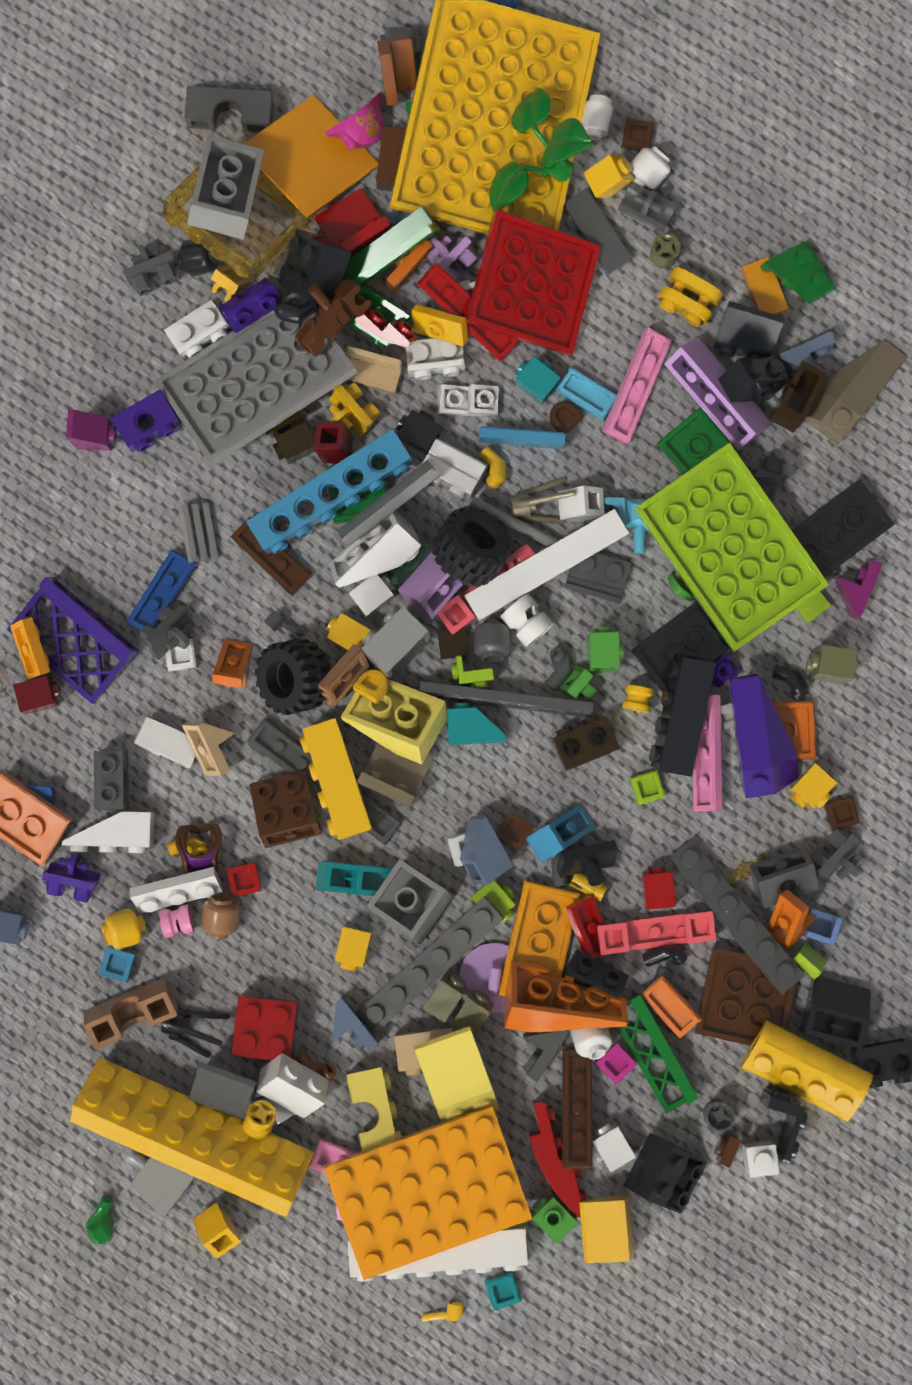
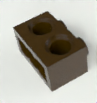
M597 714L582 720L584 725L573 730L570 725L555 732L557 737L552 739V743L564 772L620 749L607 717L600 719ZM596 728L603 730L606 736L604 743H593L590 739L591 730ZM568 739L575 740L579 745L578 753L575 755L566 754L563 750V743Z

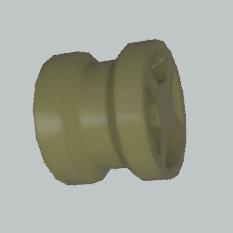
M668 233L656 237L650 251V260L655 266L665 269L675 264L681 249L678 238Z

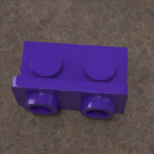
M265 277L239 295L228 300L218 309L236 334L272 311L275 305L282 301L272 282H269Z

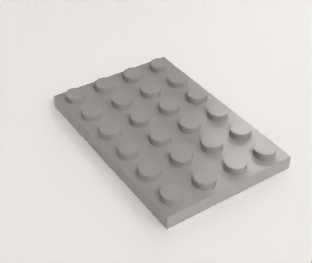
M294 293L282 299L284 302L298 306L306 301ZM273 309L235 334L234 331L228 333L155 380L157 386L211 466H214L357 374L354 365L335 339L331 341L325 338L324 344L326 348L317 357H314L312 353H307L296 341V334L308 319L313 318L316 313H313L298 324H293L278 319Z

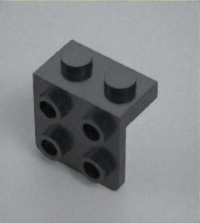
M772 1087L771 1092L762 1091L760 1102L768 1109L786 1114L776 1151L777 1158L782 1163L789 1164L791 1158L795 1159L799 1150V1141H796L799 1129L803 1130L805 1128L808 1113L804 1112L805 1106L798 1100L793 1099V1095H790L789 1092Z

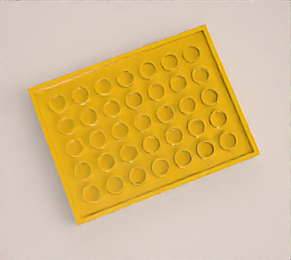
M434 0L389 208L411 214L421 206H425L433 220L488 234L494 212L490 203V187L497 172L512 161H516L520 167L526 164L542 168L541 157L546 147L532 131V128L522 133L513 128L512 115L515 108L524 97L535 89L541 88L547 92L551 100L550 113L544 121L537 124L539 131L547 141L551 140L554 128L564 120L576 118L582 122L601 33L485 0ZM574 156L567 159L573 163ZM526 171L529 175L526 190L514 202L501 207L499 210L559 231L570 177L564 182H558L550 174L547 177H543L539 173Z

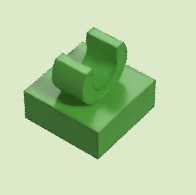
M577 665L559 687V689L571 697L576 698L580 694L589 700L597 691L588 684L593 675L585 668Z

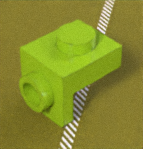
M461 655L456 656V663H451L453 680H459V686L471 685V688L484 689L489 687V682H494L493 668L464 672Z

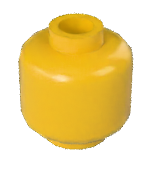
M131 908L107 914L104 920L105 923L101 924V930L107 946L112 945L116 950L139 944L142 940L141 932L146 931L142 915H136Z

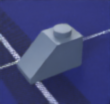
M0 908V942L20 944L21 939H26L30 923L26 922L28 915Z

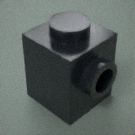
M412 410L409 416L403 415L396 430L399 431L398 438L400 441L427 455L435 439H439L442 434V426L435 423V418L423 410H420L419 413Z

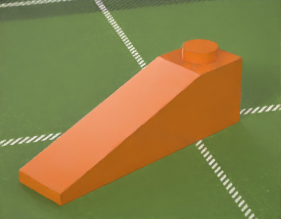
M511 960L504 1003V1029L525 1032H548L627 1026V999L622 997L615 998L593 986L587 988L574 982L575 978L568 975L563 978L548 972L549 968L541 964Z

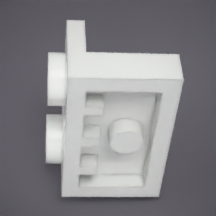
M210 300L164 331L182 359L185 360L202 351L211 342L214 343L227 335V332L231 329L213 301Z
M432 338L417 340L412 345L405 347L409 377H415V380H427L432 378L433 374L442 373L444 377H454L460 375V371H465L462 346Z

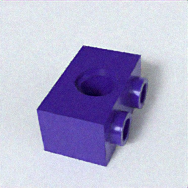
M160 389L111 417L131 452L136 450L137 452H142L148 449L153 444L151 441L160 436L166 438L177 431L176 427L181 425ZM144 419H154V425L150 429H141V423Z

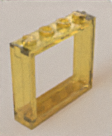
M228 136L225 138V139H227V140L233 141V140H232L231 138H229ZM200 163L164 199L162 217L171 226L177 227L187 234L191 241L201 244L210 251L214 258L225 262L233 268L237 275L245 277L253 283L288 246L290 240L295 235L296 229L303 230L313 220L315 214L307 219L260 170L256 188L296 218L256 260H253L217 232L187 225L189 212L183 206L193 197Z

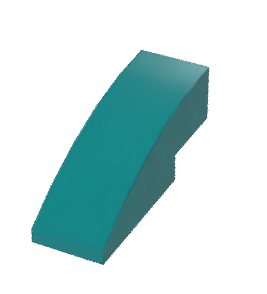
M318 861L315 890L374 896L393 868Z

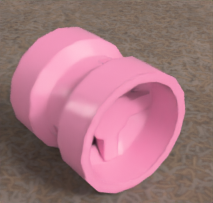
M189 904L179 906L174 911L170 909L159 911L160 924L165 939L175 937L180 932L184 934L195 932L193 915Z

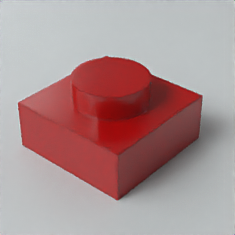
M256 863L227 869L232 897L262 891Z

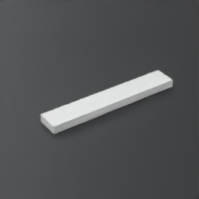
M613 509L502 573L492 581H489L488 584L482 585L464 596L478 621L626 537L629 535V532L616 510Z

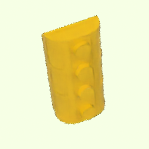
M767 1020L740 1062V1068L773 1083V1085L779 1088H783L812 1105L820 1107L845 1122L852 1118L862 1103L873 1078V1074Z

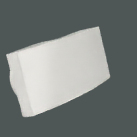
M440 384L438 386L437 415L497 416L499 386Z
M145 717L133 742L185 768L191 767L196 756L185 733L148 717Z

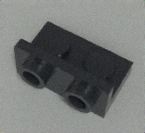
M577 949L562 975L563 978L566 975L575 978V983L587 988L593 986L615 998H620L629 975Z

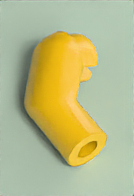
M488 445L479 454V457L490 466V476L486 478L487 484L491 488L497 489L506 481V463Z

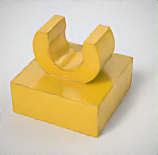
M229 265L216 269L211 277L216 282L212 288L214 294L218 293L222 287L226 289L225 302L234 298L236 294L245 291L250 282Z

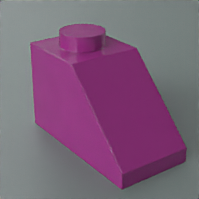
M68 409L66 438L76 449L111 451V443L116 442L117 430L116 426H112V422L108 417Z

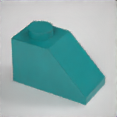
M454 703L453 709H447L449 745L507 742L506 735L477 708H470V703Z

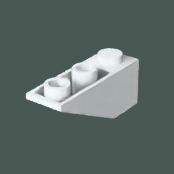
M120 812L63 840L62 845L70 846V851L88 852V846H99V852L117 853V847H128V853H146V848H154L155 813Z

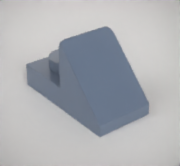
M830 331L779 354L778 359L783 363L785 369L791 372L795 370L802 360L816 367L812 357L817 360L830 353L829 349L832 348L836 341Z
M341 997L336 1004L332 1043L351 1028L354 1032L351 1038L360 1049L366 1047L368 1051L372 1050L379 1044L378 1039L347 1000Z

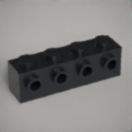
M675 653L673 660H670L667 669L669 677L668 686L663 690L661 704L663 705L661 717L657 718L655 724L656 742L655 745L651 746L649 752L651 766L656 770L692 777L715 672V662L707 658Z

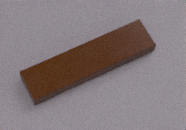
M562 1049V1169L592 1170V1059L577 1054L576 1049Z

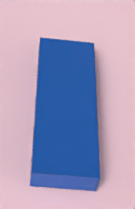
M171 549L126 622L140 631L146 625H152L157 628L160 625L158 619L159 612L165 606H172L197 564L194 562L188 563L186 557Z

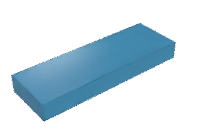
M481 426L479 427V443L564 449L565 434L564 432Z

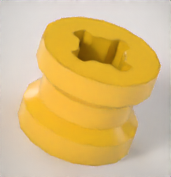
M626 685L625 692L627 696L626 700L622 702V708L641 713H650L649 698L653 696L654 690L642 686Z
M260 1100L250 1104L243 1121L244 1131L255 1139L267 1137L276 1119L275 1108L270 1103Z

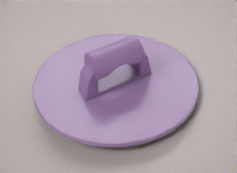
M487 943L473 949L464 959L459 972V977L465 981L467 989L470 991L479 990L489 996L490 1002L494 1003L490 1013L504 1012L505 996H500L497 992L500 988L501 974L508 946L501 943Z

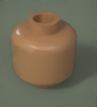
M215 894L210 896V899L206 900L202 905V929L209 933L213 939L221 940L228 938V935L235 933L239 928V904L229 895Z

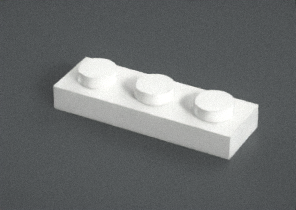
M214 867L130 888V898L139 914L223 893L222 882Z

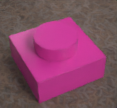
M617 1042L610 1047L603 1057L595 1062L615 1085L637 1065Z

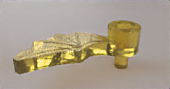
M762 854L758 860L762 861L771 858L769 854ZM745 862L744 864H739L736 869L731 870L730 883L732 884L744 877L750 876L749 865L756 862Z

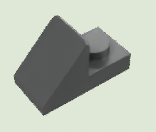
M568 1030L536 1032L523 1035V1038L541 1049L539 1054L534 1051L525 1065L529 1068L527 1072L528 1077L538 1082L569 1034Z

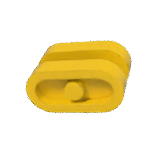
M674 267L668 277L673 287H662L657 296L660 302L659 306L669 313L673 314L676 311L685 316L684 320L694 327L707 325L712 313L706 307L708 304L717 306L723 297V293L714 285L687 270ZM685 291L698 298L697 302L683 295L682 292Z

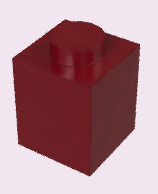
M345 422L317 423L313 449L322 463H339L349 457L352 453L353 436Z
M44 676L13 684L20 713L30 714L59 706L58 698H61L58 682H53L51 677Z

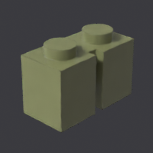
M821 645L812 654H808L806 671L810 672L809 679L842 685L853 680L858 650Z
M445 972L423 1009L445 1023L462 998L465 1002L454 1017L450 1027L457 1031L470 1026L475 1037L489 1016L494 1003L490 1002L489 996L482 991H470L467 989L465 981L454 974L450 976Z

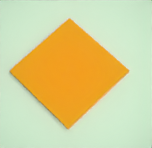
M314 95L243 143L264 149L260 170L307 219L378 168V161L365 148L353 147L349 150L342 139L325 134L327 130L340 122Z

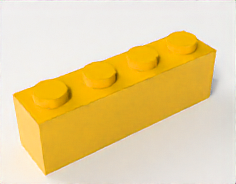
M333 718L303 728L304 736L299 737L304 753L310 752L313 761L308 766L313 781L319 780L322 789L317 794L322 809L328 808L331 819L326 820L331 837L337 835L340 841L373 830L337 719Z

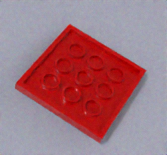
M495 210L492 215L465 322L566 356L573 355L601 246L506 212Z

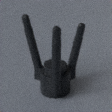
M178 1008V1016L164 1021L161 1032L169 1035V1039L177 1041L196 1053L209 1058V1052L184 1038L186 1034L219 1046L222 1045V1040L189 1028L190 1020L186 1019V1017L227 1020L230 1018V1015L215 1012L188 1011Z

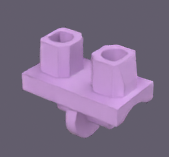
M445 236L441 241L435 238L429 241L433 244V250L427 255L428 259L433 262L440 256L436 262L455 280L459 276L449 266L455 259L463 268L469 267L477 259V256L469 246L472 241L467 236L459 237L448 250L446 247L452 242L448 236Z

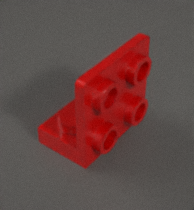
M361 188L315 216V222L325 237L350 251V258L391 229V225L386 217H380Z

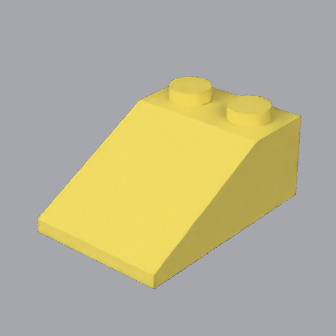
M387 679L388 691L378 704L355 692L341 719L396 755L422 765L447 720L445 701L390 679Z
M470 1026L413 1046L441 1122L489 1105H493L494 1111L500 1109Z

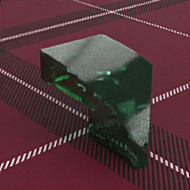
M419 538L421 543L419 553L410 561V564L404 563L402 566L395 568L390 581L391 584L399 586L412 575L425 560L431 548V541Z

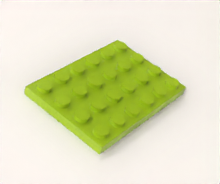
M730 442L634 509L733 652L829 586V583Z

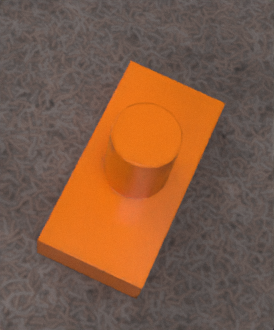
M426 240L413 249L410 254L408 253L395 263L398 267L386 279V286L395 293L427 259V255L433 250V244Z

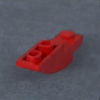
M544 1099L534 1101L533 1105L540 1131L528 1134L535 1157L557 1196L570 1210L580 1217L579 1202L587 1201L585 1189L579 1190L576 1181L577 1178H581L580 1170L562 1169V1156H558V1152H562L559 1134L553 1135L550 1123L556 1122L552 1105L546 1106Z

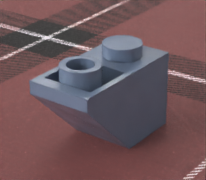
M472 816L468 819L460 861L473 884L488 885L512 868L513 864L509 859L510 853L508 849L499 841L496 835V827L493 822L486 816Z

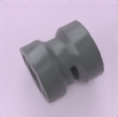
M714 1099L705 1105L703 1118L711 1129L723 1132L733 1126L735 1113L727 1102L721 1099Z

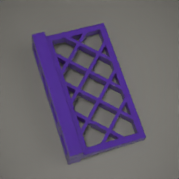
M45 577L39 585L40 589L11 625L22 619L32 617L34 624L40 632L39 618L53 617L54 634L40 635V642L43 638L55 637L56 655H47L49 667L91 704H94L127 663L133 660L140 651L55 577ZM43 596L52 602L53 614L39 615L38 602ZM58 608L64 613L58 614ZM33 610V616H28L29 613ZM68 616L73 620L74 633L60 634L59 617ZM9 626L7 628V631L12 634L11 628ZM79 626L86 632H80ZM80 635L92 636L95 639L96 651L81 652ZM75 636L76 653L62 654L60 637ZM101 645L107 650L101 651ZM111 653L120 662L113 670L103 671L101 654ZM96 654L97 672L83 673L82 655ZM76 656L78 673L68 674L63 669L62 657ZM51 658H57V663H55ZM103 674H109L104 680ZM98 675L99 687L93 695L85 688L84 676ZM78 676L79 682H77L73 677Z

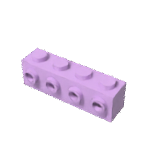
M699 337L681 346L664 364L738 451L755 440L772 424L753 401L731 402L718 380L726 369Z

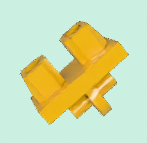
M355 382L344 387L340 384L333 389L334 393L328 399L332 404L329 411L334 415L330 422H345L349 430L352 428L362 438L368 433L380 412L371 403L363 408L358 405L356 401L361 399L363 394Z

